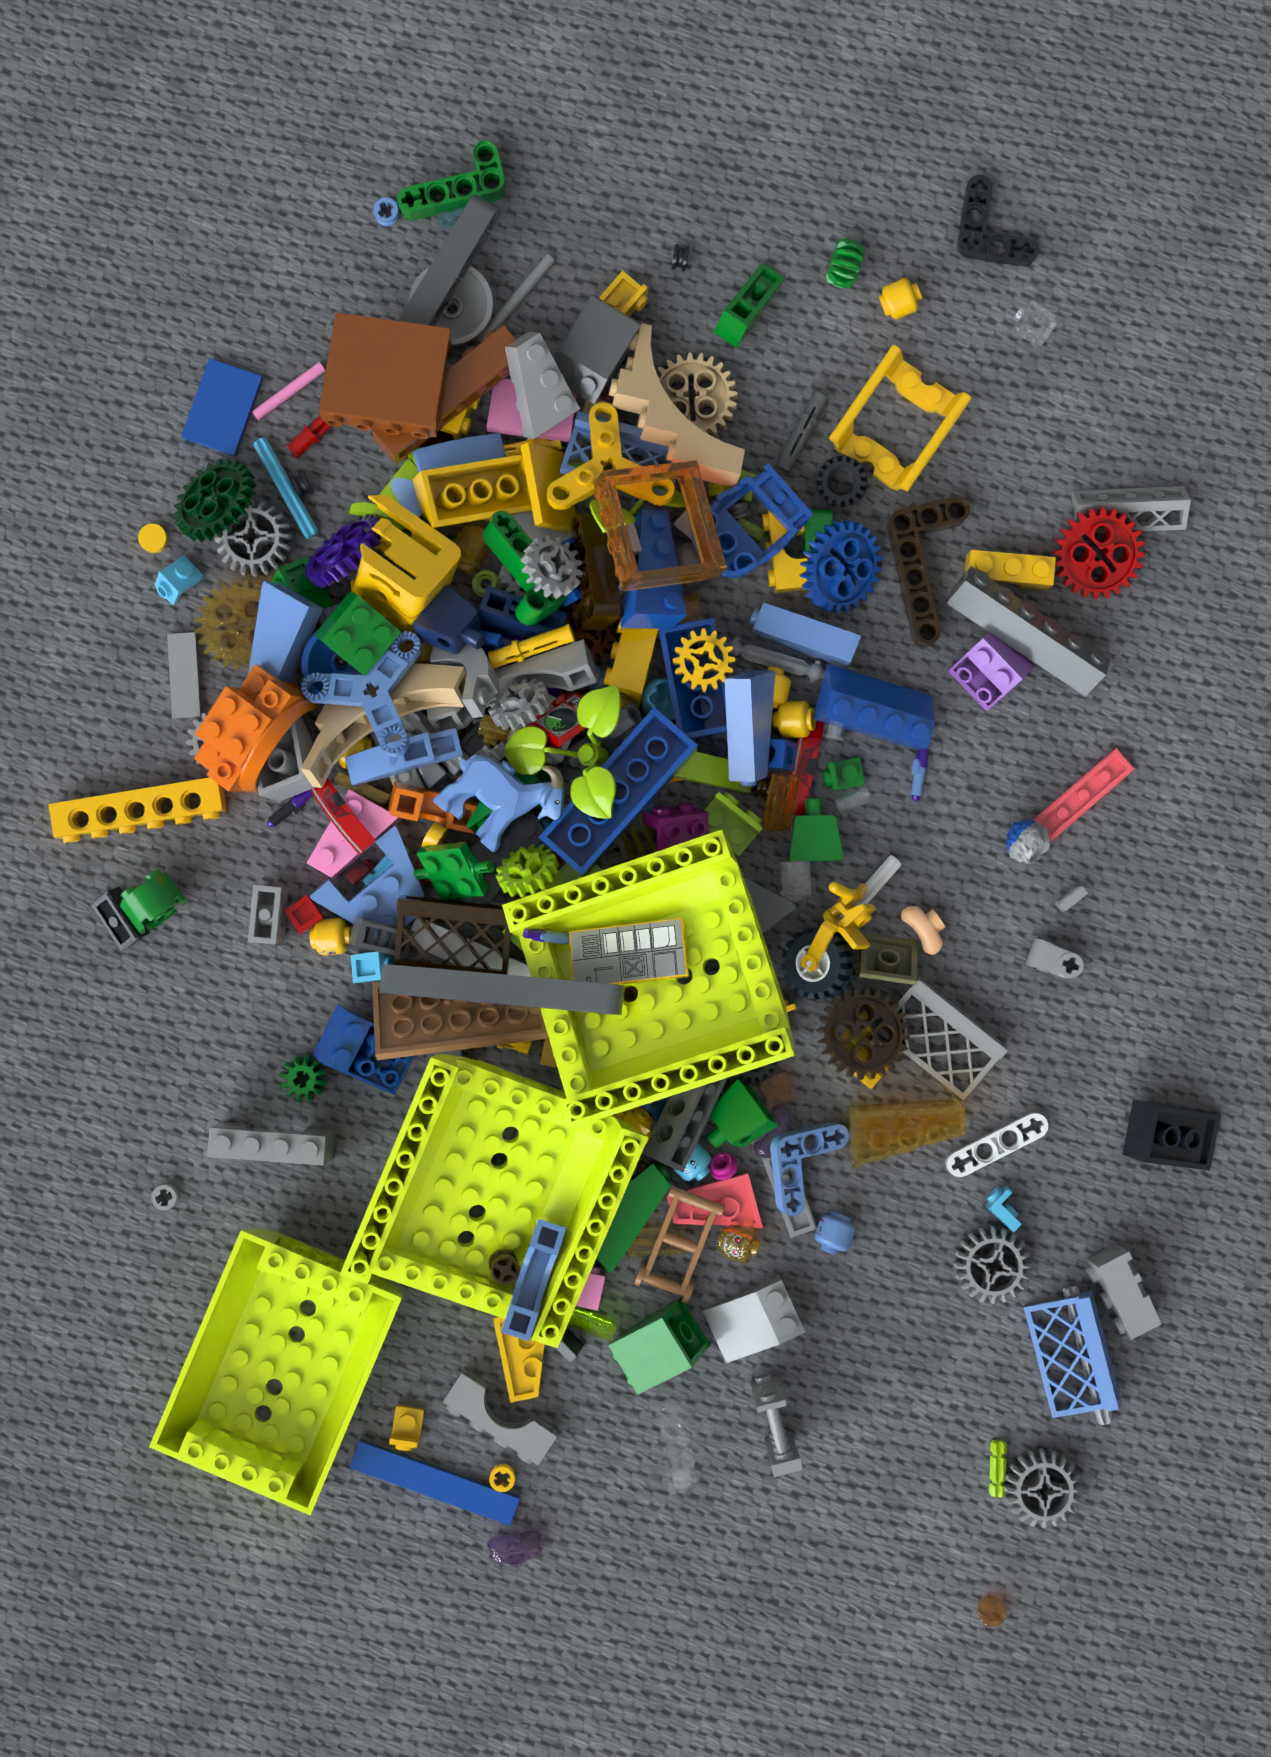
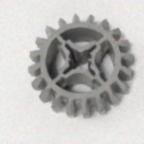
M250 500L253 505L244 509L248 514L239 516L240 523L246 520L244 530L234 533L239 524L233 523L231 525V532L226 529L223 530V536L221 538L215 537V542L223 544L217 549V552L220 555L226 554L222 561L225 564L231 563V570L236 572L240 569L241 574L247 576L251 568L252 576L258 577L260 568L265 575L269 574L267 566L270 564L277 570L279 568L275 562L277 558L283 562L286 561L287 558L281 551H291V547L284 542L291 541L292 536L285 533L290 529V525L282 523L285 517L282 513L276 515L277 509L274 506L267 509V504L261 501L256 509L255 502ZM257 518H263L272 523L275 533L269 534L268 531H260ZM253 533H255L259 537V539L254 540V544L252 547V544L248 541V539L252 538ZM272 542H274L271 550L261 557L262 548L266 545H272ZM232 544L246 546L250 560L237 556Z
M989 1226L988 1235H986L984 1229L980 1227L978 1228L980 1237L976 1238L973 1233H968V1237L972 1241L969 1245L961 1240L960 1245L966 1249L965 1252L955 1251V1255L962 1258V1261H955L953 1263L955 1268L962 1269L955 1274V1277L957 1279H964L960 1287L963 1290L970 1287L968 1291L970 1297L973 1298L978 1294V1300L983 1303L988 1296L989 1302L995 1304L999 1295L1000 1300L1005 1303L1007 1302L1006 1293L1009 1292L1015 1298L1017 1293L1013 1289L1016 1286L1022 1290L1025 1288L1020 1279L1030 1278V1275L1023 1272V1269L1031 1268V1263L1022 1260L1028 1258L1030 1253L1027 1250L1020 1251L1025 1243L1021 1240L1015 1242L1017 1235L1013 1232L1006 1237L1007 1230L1001 1227L996 1235L995 1227ZM994 1243V1246H991L987 1254L975 1255V1252L983 1245ZM1003 1245L1008 1246L1014 1257V1267L1003 1262ZM996 1259L995 1262L1002 1268H992L989 1271L990 1269L983 1262L992 1263ZM971 1263L982 1267L981 1278L983 1281L981 1285L976 1283L972 1277ZM1001 1275L1010 1276L1005 1283L996 1287H990L991 1284H994L997 1277Z
M1039 1448L1038 1457H1035L1032 1450H1028V1460L1025 1461L1021 1455H1018L1017 1459L1021 1463L1018 1467L1013 1463L1009 1466L1015 1473L1014 1475L1006 1473L1005 1479L1011 1483L1004 1486V1491L1010 1493L1005 1497V1500L1008 1504H1012L1010 1510L1013 1514L1019 1513L1018 1518L1022 1522L1028 1519L1030 1526L1034 1527L1039 1520L1040 1526L1046 1528L1047 1522L1050 1520L1052 1525L1057 1527L1058 1521L1056 1518L1061 1517L1063 1521H1067L1068 1518L1065 1512L1068 1510L1071 1513H1075L1076 1509L1071 1503H1079L1081 1500L1079 1496L1074 1494L1082 1491V1487L1076 1483L1080 1480V1476L1078 1473H1072L1075 1467L1072 1463H1066L1067 1458L1064 1455L1057 1457L1056 1452L1050 1450L1046 1457L1044 1449ZM1047 1467L1059 1471L1063 1476L1064 1483L1050 1480ZM1036 1469L1035 1476L1031 1480L1024 1481L1025 1477ZM1045 1483L1048 1488H1044L1041 1495L1037 1489H1041L1042 1484ZM1021 1494L1036 1497L1038 1509L1027 1506L1023 1502ZM1061 1496L1060 1500L1050 1507L1051 1500L1054 1497Z

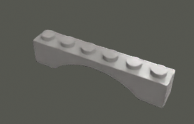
M584 639L528 658L524 662H517L495 670L499 679V693L489 694V703L496 700L495 694L503 693L504 687L512 685L515 681L517 684H520L526 678L528 682L534 678L538 682L542 681L547 688H560L568 691L598 682L594 659ZM466 706L427 709L428 721L436 732L456 728V730L463 729L474 719Z

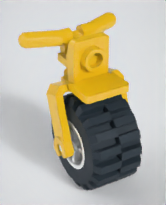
M831 882L829 884L830 892L840 896V898L832 908H828L823 913L825 921L820 927L806 928L802 930L803 932H797L793 935L794 940H789L785 945L789 949L788 951H783L782 957L786 958L785 963H781L782 969H786L787 972L783 976L786 981L792 982L789 987L793 991L799 990L798 995L809 997V999L834 998V996H841L844 990H850L853 986L851 981H857L859 975L855 971L860 969L861 963L856 962V957H860L859 950L854 951L853 949H867L870 946V943L857 927L860 928L867 924L872 918L871 914L876 910L873 904H861L855 907L867 893L868 887L864 883L858 884L856 889H850L838 882Z

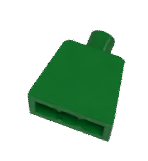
M805 799L806 816H795L793 818L788 863L844 860L835 815L822 814V799Z
M737 1079L714 1106L710 1117L717 1127L706 1136L715 1148H719L727 1140L730 1144L742 1148L776 1128L779 1124L748 1083Z

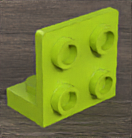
M718 792L704 810L708 812V832L713 833L723 830L733 853L739 857L763 829L759 825L762 820L750 810L744 813L737 807L739 801L728 792L724 795Z

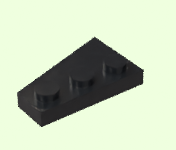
M533 811L528 812L509 824L501 836L500 846L496 852H492L481 842L469 848L477 861L492 860V864L495 865L492 873H483V877L489 887V891L484 895L488 904L502 889L496 878L498 874L497 867L503 866L501 860L509 859L511 857L509 853H516L520 847H524L527 850L531 844H534L537 848L542 842L539 836L544 832V829Z

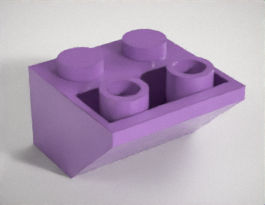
M988 632L948 672L988 711L1015 687L1035 665L1020 652Z

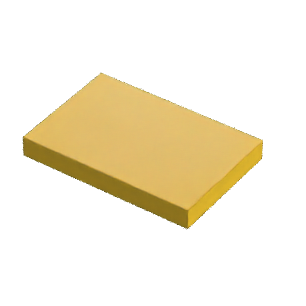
M530 442L521 445L535 526L572 535L571 521L576 513L575 505L566 510L561 509V511H558V509H553L547 502L548 486L565 475L560 473L565 453ZM561 489L559 491L556 490L553 494L559 500H565L569 497L567 491H561Z

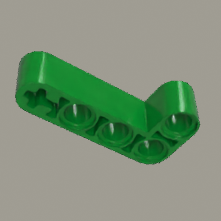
M482 140L474 146L473 158L476 171L403 188L397 196V203L402 216L412 221L461 210L466 207L474 194L490 203L500 200L505 195L506 185L496 145L491 141ZM484 154L493 156L488 162L480 160V157ZM490 181L500 183L495 189L486 187V184ZM464 187L472 189V192L468 195L459 194V191ZM436 194L445 195V198L440 202L431 200ZM424 196H425V199H426V202H427V204H425V205L423 204V200H422V197H424ZM413 200L414 206L409 207L408 201Z
M505 511L495 512L483 530V539L526 592L516 607L515 614L517 619L525 625H534L555 613L567 596L561 595L558 599H555L552 593L548 597H544L543 589L535 592L536 584L534 582H526L530 576L529 574L522 573V569L527 564L521 562V558L525 555L524 550L533 541L511 514Z

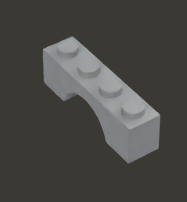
M463 1368L443 1400V1403L446 1404V1409L455 1416L460 1417V1415H463L469 1419V1424L477 1431L482 1433L487 1431L493 1435V1440L503 1448H508L509 1446L517 1451V1456L522 1461L528 1464L533 1462L539 1465L557 1438L558 1430L536 1415L519 1423H509L499 1419L492 1413L487 1404V1383Z

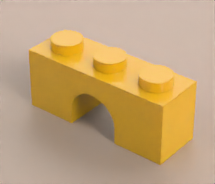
M768 509L766 514H762L763 531H768L769 542H765L766 550L787 533V530ZM804 526L796 536L803 535ZM785 550L771 558L772 570L767 572L769 587H774L775 594L808 591L802 588L807 579L800 577V574L806 571V567L801 566L800 563L807 561V558H791L786 554Z
M970 550L966 555L965 572L972 566L976 570L986 573L996 583L1016 584L1022 589L1047 591L1054 584L1056 557Z

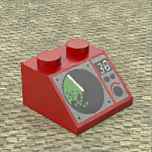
M576 692L567 697L564 693L551 702L554 708L548 712L545 711L544 714L536 715L537 720L535 722L532 721L526 727L542 729L547 734L546 747L558 748L585 729V727L580 725L577 718V708L583 696Z

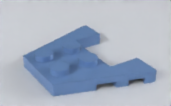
M394 824L375 840V843L393 862L391 866L350 900L341 893L330 879L326 880L309 894V897L353 924L355 917L359 916L397 926V899L402 895L425 897L419 880L415 879L417 876L414 877V868L398 828ZM405 915L404 926L408 925L416 916ZM376 928L374 936L377 938L379 929ZM387 931L385 943L389 940L390 931Z

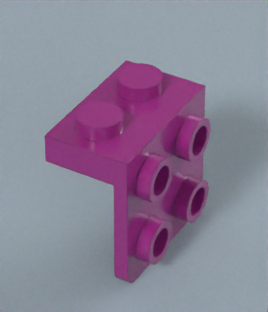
M682 802L678 803L677 807L674 808L655 806L653 811L642 812V823L657 829V852L708 834V812L694 807V803Z

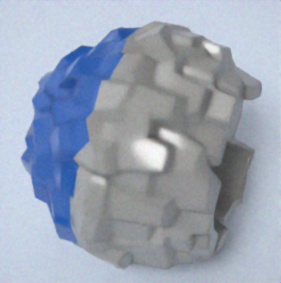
M1024 819L1019 823L1013 822L1009 828L1006 841L1010 858H1014L1020 863H1035L1036 860L1038 861L1041 858V854L1050 849V836L1048 829L1037 821Z

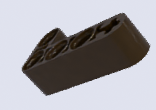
M575 513L571 521V533L574 550L578 552L575 558L582 561V565L577 569L582 571L583 575L579 578L582 600L574 608L573 623L578 631H604L619 618L621 611L609 531L602 532L592 513Z

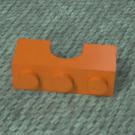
M394 781L388 811L391 816L418 821V819L432 820L443 824L445 828L473 834L474 831L469 829L466 824L478 806V802L468 798L465 803L464 816L459 820L451 812H445L432 801L441 792Z

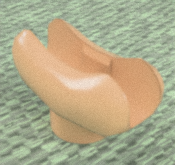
M909 906L903 909L901 919L915 930L921 940L923 951L931 955L938 953L943 945V940L938 932L943 930L945 925L937 913L932 909L925 914L918 906Z

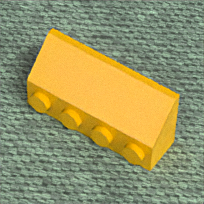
M522 454L422 470L412 480L418 506L432 528L490 519L497 511H505L511 515L532 511Z

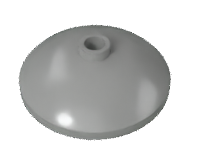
M469 267L435 325L451 329L452 346L463 345L476 339L486 329L492 316L493 297L491 289L483 275L475 268ZM429 268L424 270L413 283L408 303ZM450 306L458 308L454 314L449 313L447 310Z

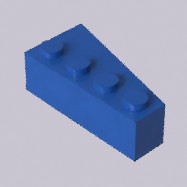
M642 509L634 517V525L642 551L634 557L640 580L623 595L624 617L621 619V628L673 629L687 613L668 510Z

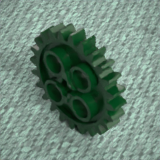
M227 458L224 463L218 459L215 466L208 463L207 470L199 469V476L197 478L191 476L190 481L192 483L184 485L185 493L177 496L181 502L174 505V508L178 510L173 514L177 519L175 524L192 541L197 539L203 543L206 538L211 542L215 534L221 538L223 530L226 529L231 532V525L233 523L240 524L239 516L248 514L244 510L245 507L253 505L249 498L256 495L252 490L257 486L253 481L255 476L237 459L232 462Z

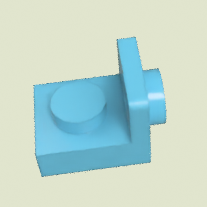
M380 952L351 955L353 983L380 981L382 964L394 965L395 956Z
M1003 1186L1001 1189L996 1187L986 1197L988 1202L984 1206L1009 1230L1015 1232L1022 1225L1016 1219L1019 1214L1008 1203L1002 1205L1013 1191L1006 1186Z

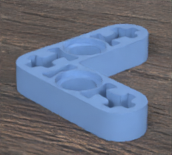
M827 1122L780 1133L773 1138L770 1151L775 1200L780 1212L789 1216H797L803 1211L805 1195L801 1158L843 1148L849 1140V1132L845 1126L836 1122ZM835 1131H838V1135L834 1137V1140L823 1137V1135L827 1137L835 1134ZM813 1134L815 1136V1143L811 1148L807 1149L805 1147V1139L808 1135ZM785 1142L791 1145L796 1144V1147L785 1148V1153L781 1151V1148L785 1146ZM787 1168H792L793 1176L791 1180L784 1182L782 1178L783 1172ZM791 1197L794 1198V1202L790 1203V1207L786 1206L791 1201Z

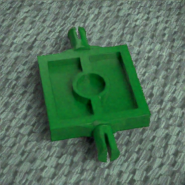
M466 842L423 846L417 852L424 868H416L414 870V877L417 876L416 880H431L440 899L484 896L489 891L483 873H492L495 865L492 864V860L477 861L471 854Z

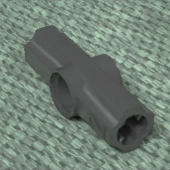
M625 704L622 706L615 730L605 738L594 734L596 739L601 741L600 746L604 747L609 754L614 751L622 739L629 735L643 720L640 711L634 705ZM588 729L584 735L568 746V751L578 752L584 744L592 743L587 735ZM566 756L567 761L574 768L578 767L581 769L585 766L580 763L578 758Z

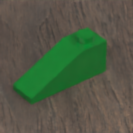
M762 262L724 309L713 333L737 348L755 325L786 277Z

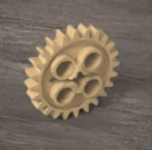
M691 352L688 353L687 360L684 361L680 355H677V363L675 364L668 359L667 370L658 367L660 375L658 378L671 402L678 409L685 410L684 416L691 421L689 376L693 375L696 420L692 423L705 433H711L714 437H718L717 427L726 430L727 427L724 419L732 421L733 414L730 411L737 410V403L733 401L738 399V394L736 391H732L736 388L735 381H729L731 372L726 371L722 373L724 370L723 363L721 362L714 366V357L712 356L705 362L703 353L699 354L697 360H693ZM703 380H709L712 382V385L708 388H702L699 386V383ZM676 381L685 384L679 390H674L670 386ZM704 407L714 409L710 415H703L700 413V410Z

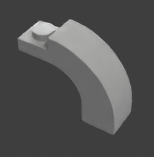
M466 644L458 654H452L433 646L430 657L431 664L465 667L467 677L462 701L473 718L484 717L486 704L489 703V694L499 693V679L483 649L477 650Z

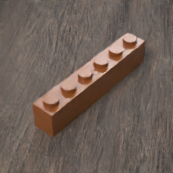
M504 325L497 331L493 329L488 332L483 338V342L477 347L472 346L462 354V359L454 365L449 364L445 367L436 421L437 432L510 374L505 346L516 339ZM381 429L372 430L374 441L395 465L431 438L429 436L427 439H420L409 433L400 432L398 435H391Z

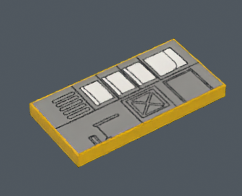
M683 918L569 931L573 981L621 985L689 977Z

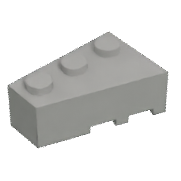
M527 332L505 346L511 382L514 383L516 392V407L519 410L522 423V437L535 439L580 409L540 333Z
M1114 1244L1087 1258L1086 1260L1090 1267L1086 1268V1271L1094 1284L1099 1283L1103 1291L1099 1296L1106 1309L1111 1308L1116 1318L1112 1319V1322L1120 1335L1124 1333L1132 1340L1161 1325V1321L1149 1295L1145 1293L1140 1283L1142 1279L1139 1273L1133 1270L1129 1262L1132 1259L1130 1252L1118 1244Z

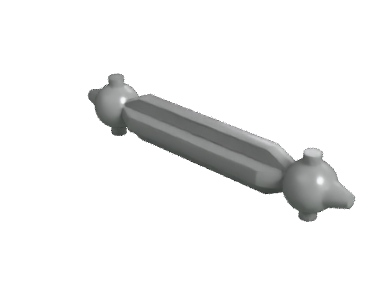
M735 637L734 640L724 644L725 647H733L729 657L735 658V656L741 655L746 661L767 667L779 668L784 670V672L798 676L808 675L810 678L809 682L811 683L824 678L825 670L820 665V661L816 660L814 664L809 665L805 660L752 644L742 645L739 637Z

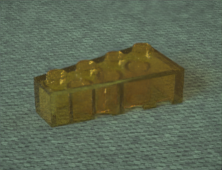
M960 1099L847 1106L849 1156L853 1169L862 1167L866 1163L888 1159L889 1156L902 1152L914 1151L918 1147L928 1144L933 1145L966 1135L965 1105Z

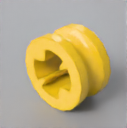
M507 1464L496 1465L489 1477L491 1487L498 1492L510 1490L515 1482L514 1469ZM499 1471L502 1474L508 1473L510 1475L507 1478L509 1483H497L495 1479H497L498 1475L496 1473Z

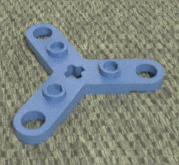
M411 631L401 632L366 676L312 673L303 679L301 691L306 699L312 703L363 706L383 751L389 756H401L408 750L410 739L390 694L420 656L422 643L415 633ZM406 640L413 641L415 645L414 649L411 652L409 651V653L400 651V645ZM314 682H322L324 687L321 693L319 692V694L314 695L309 692L310 686ZM370 686L378 689L376 691L377 696L373 698L370 694L365 695L369 692L368 687ZM392 735H400L402 737L401 745L395 748L388 747L387 741Z

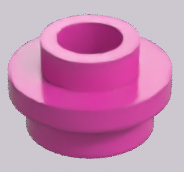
M718 1153L710 1162V1173L717 1180L731 1178L738 1169L736 1159L728 1153Z

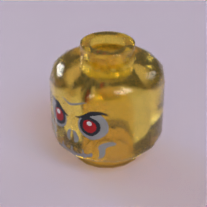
M730 1224L726 1229L722 1228L717 1250L721 1251L724 1259L747 1264L752 1256H758L761 1240L756 1239L755 1229Z

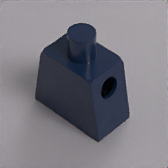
M448 585L413 621L415 634L421 641L452 654H458L466 644L478 650L486 641V635L479 631L481 623L478 611Z

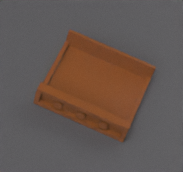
M336 312L319 405L322 421L335 427H340L343 424L353 425L355 428L363 431H369L371 428L381 429L391 435H398L402 432L409 433L420 439H427L429 436L436 437V421L448 351H451L452 346L451 329Z

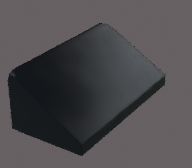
M116 887L104 893L91 906L122 952L147 936L149 931L144 927L145 933H139L121 909L120 903L123 899L121 897L123 891L120 887Z

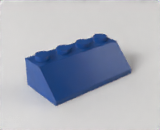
M714 618L678 624L673 629H658L676 726L690 739L709 738L727 734L725 684L718 681L717 690L708 685L706 692H703L702 687L697 685L693 691L691 690L692 682L688 681L683 685L681 681L684 675L675 674V670L680 665L673 664V659L680 657L675 652V647L683 648L681 638L684 637L689 641L691 639V631H694L697 636H701L702 629L706 630L707 636H711L714 630L717 631ZM705 642L697 643L691 648L694 650L704 646ZM715 646L714 654L717 659L722 661L721 651ZM704 654L702 658H696L699 660L700 667H704L706 663H712L709 661V655ZM685 660L686 669L693 675L694 667L692 663ZM709 672L704 675L703 679L712 678L718 672Z
M827 664L813 717L814 720L916 750L928 749L935 724L931 695Z

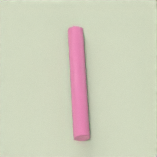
M320 362L316 363L254 409L252 413L259 421L326 370Z

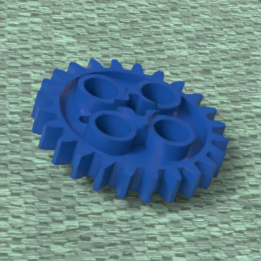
M835 520L833 526L824 525L825 533L815 532L818 539L816 542L808 541L812 549L811 551L803 552L808 559L800 563L801 566L806 567V571L801 573L800 577L807 579L802 588L809 590L806 597L813 599V604L821 607L823 610L840 613L841 610L849 612L850 606L858 608V599L866 602V591L874 592L871 583L879 582V579L875 577V572L882 571V568L876 566V564L883 557L876 555V552L881 546L874 544L877 537L870 534L869 528L862 527L863 524L843 520V522Z

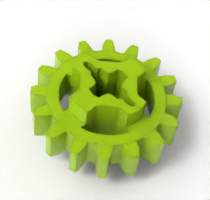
M531 844L529 849L526 850L524 847H520L516 853H509L511 856L509 859H502L503 866L497 867L498 874L496 878L503 892H509L511 897L519 893L520 897H524L526 892L534 895L539 888L542 890L546 889L544 885L546 882L552 883L554 881L552 875L559 873L557 869L559 863L551 848L546 849L544 845H541L536 849L535 845Z

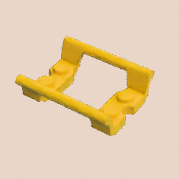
M892 345L831 433L829 439L834 443L835 450L839 454L852 457L861 464H870L873 467L872 476L895 491L903 489L908 492L972 398L965 392L953 394L937 382L933 385H925L921 380L922 372L904 361L901 349L896 345ZM884 376L895 384V388L900 395L922 410L929 413L937 412L945 416L916 461L905 468L899 465V460L893 453L866 436L858 437L853 434L855 418Z

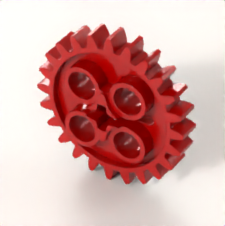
M1099 506L1097 514L1093 508H1087L1086 517L1081 512H1077L1078 521L1076 522L1067 519L1070 528L1068 530L1064 528L1059 529L1064 536L1062 539H1054L1056 543L1060 544V548L1052 550L1053 554L1059 556V559L1055 560V566H1061V569L1055 574L1058 577L1066 576L1062 584L1064 586L1072 584L1070 591L1073 593H1077L1081 589L1080 593L1084 598L1091 591L1092 598L1095 600L1098 599L1100 592L1105 598H1109L1110 590L1120 594L1119 585L1121 584L1129 588L1130 584L1127 578L1130 576L1137 579L1138 576L1133 570L1134 568L1143 567L1141 563L1137 562V558L1145 556V553L1138 551V548L1143 546L1145 542L1136 540L1142 532L1138 529L1131 530L1135 525V521L1129 520L1125 522L1127 515L1124 513H1120L1116 517L1117 510L1113 508L1106 515L1105 507ZM1100 526H1104L1105 536L1100 540H1096L1094 536L1095 530ZM1083 534L1087 536L1093 546L1101 549V555L1115 567L1114 572L1110 571L1103 560L1096 557V552L1082 539ZM1082 545L1084 555L1082 558L1075 560L1073 558V551L1076 547ZM1122 546L1123 556L1121 559L1114 561L1113 551L1117 547ZM1097 566H1101V577L1093 580L1091 578L1092 570Z

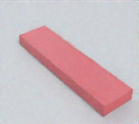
M1115 748L1033 820L1041 823L1042 826L1048 829L1049 841H1053L1135 768Z

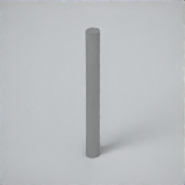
M549 254L543 257L489 322L486 329L476 338L478 343L483 342V338L488 332L493 329L497 331L555 262L553 257Z

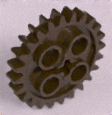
M869 987L864 988L861 995L859 990L854 988L851 991V997L844 991L841 995L842 1001L837 997L831 999L834 1008L831 1006L824 1007L825 1012L829 1016L819 1017V1020L825 1024V1027L817 1029V1032L824 1034V1038L818 1040L817 1043L826 1044L827 1048L821 1054L826 1055L830 1053L832 1057L828 1060L827 1064L837 1062V1073L847 1069V1078L852 1077L856 1072L858 1080H863L865 1073H867L869 1080L875 1079V1071L882 1077L886 1075L885 1067L889 1070H894L896 1067L892 1060L898 1062L903 1060L898 1052L908 1050V1047L902 1044V1041L910 1039V1036L903 1034L902 1030L908 1028L909 1024L900 1022V1019L906 1015L905 1013L897 1014L895 1012L899 1003L891 1006L888 1004L890 995L880 999V990H876L871 996ZM862 1006L866 1007L870 1012V1019L868 1021L862 1020L859 1016V1008ZM878 1017L882 1018V1021L876 1027L866 1033V1038L857 1041L848 1051L844 1049L850 1041L860 1035L862 1029L869 1027ZM839 1025H845L849 1029L848 1039H842L838 1035ZM880 1028L885 1029L889 1035L886 1043L878 1039L877 1032ZM859 1046L864 1047L868 1052L866 1061H861L856 1055Z

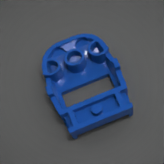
M768 463L764 466L762 473L753 478L748 475L727 491L724 490L716 496L715 502L696 519L692 528V541L696 552L714 572L727 578H740L782 552L809 521L813 513ZM750 491L757 496L787 530V533L764 552L727 511Z

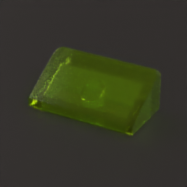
M577 1306L567 1325L607 1341H611L617 1329L615 1320Z

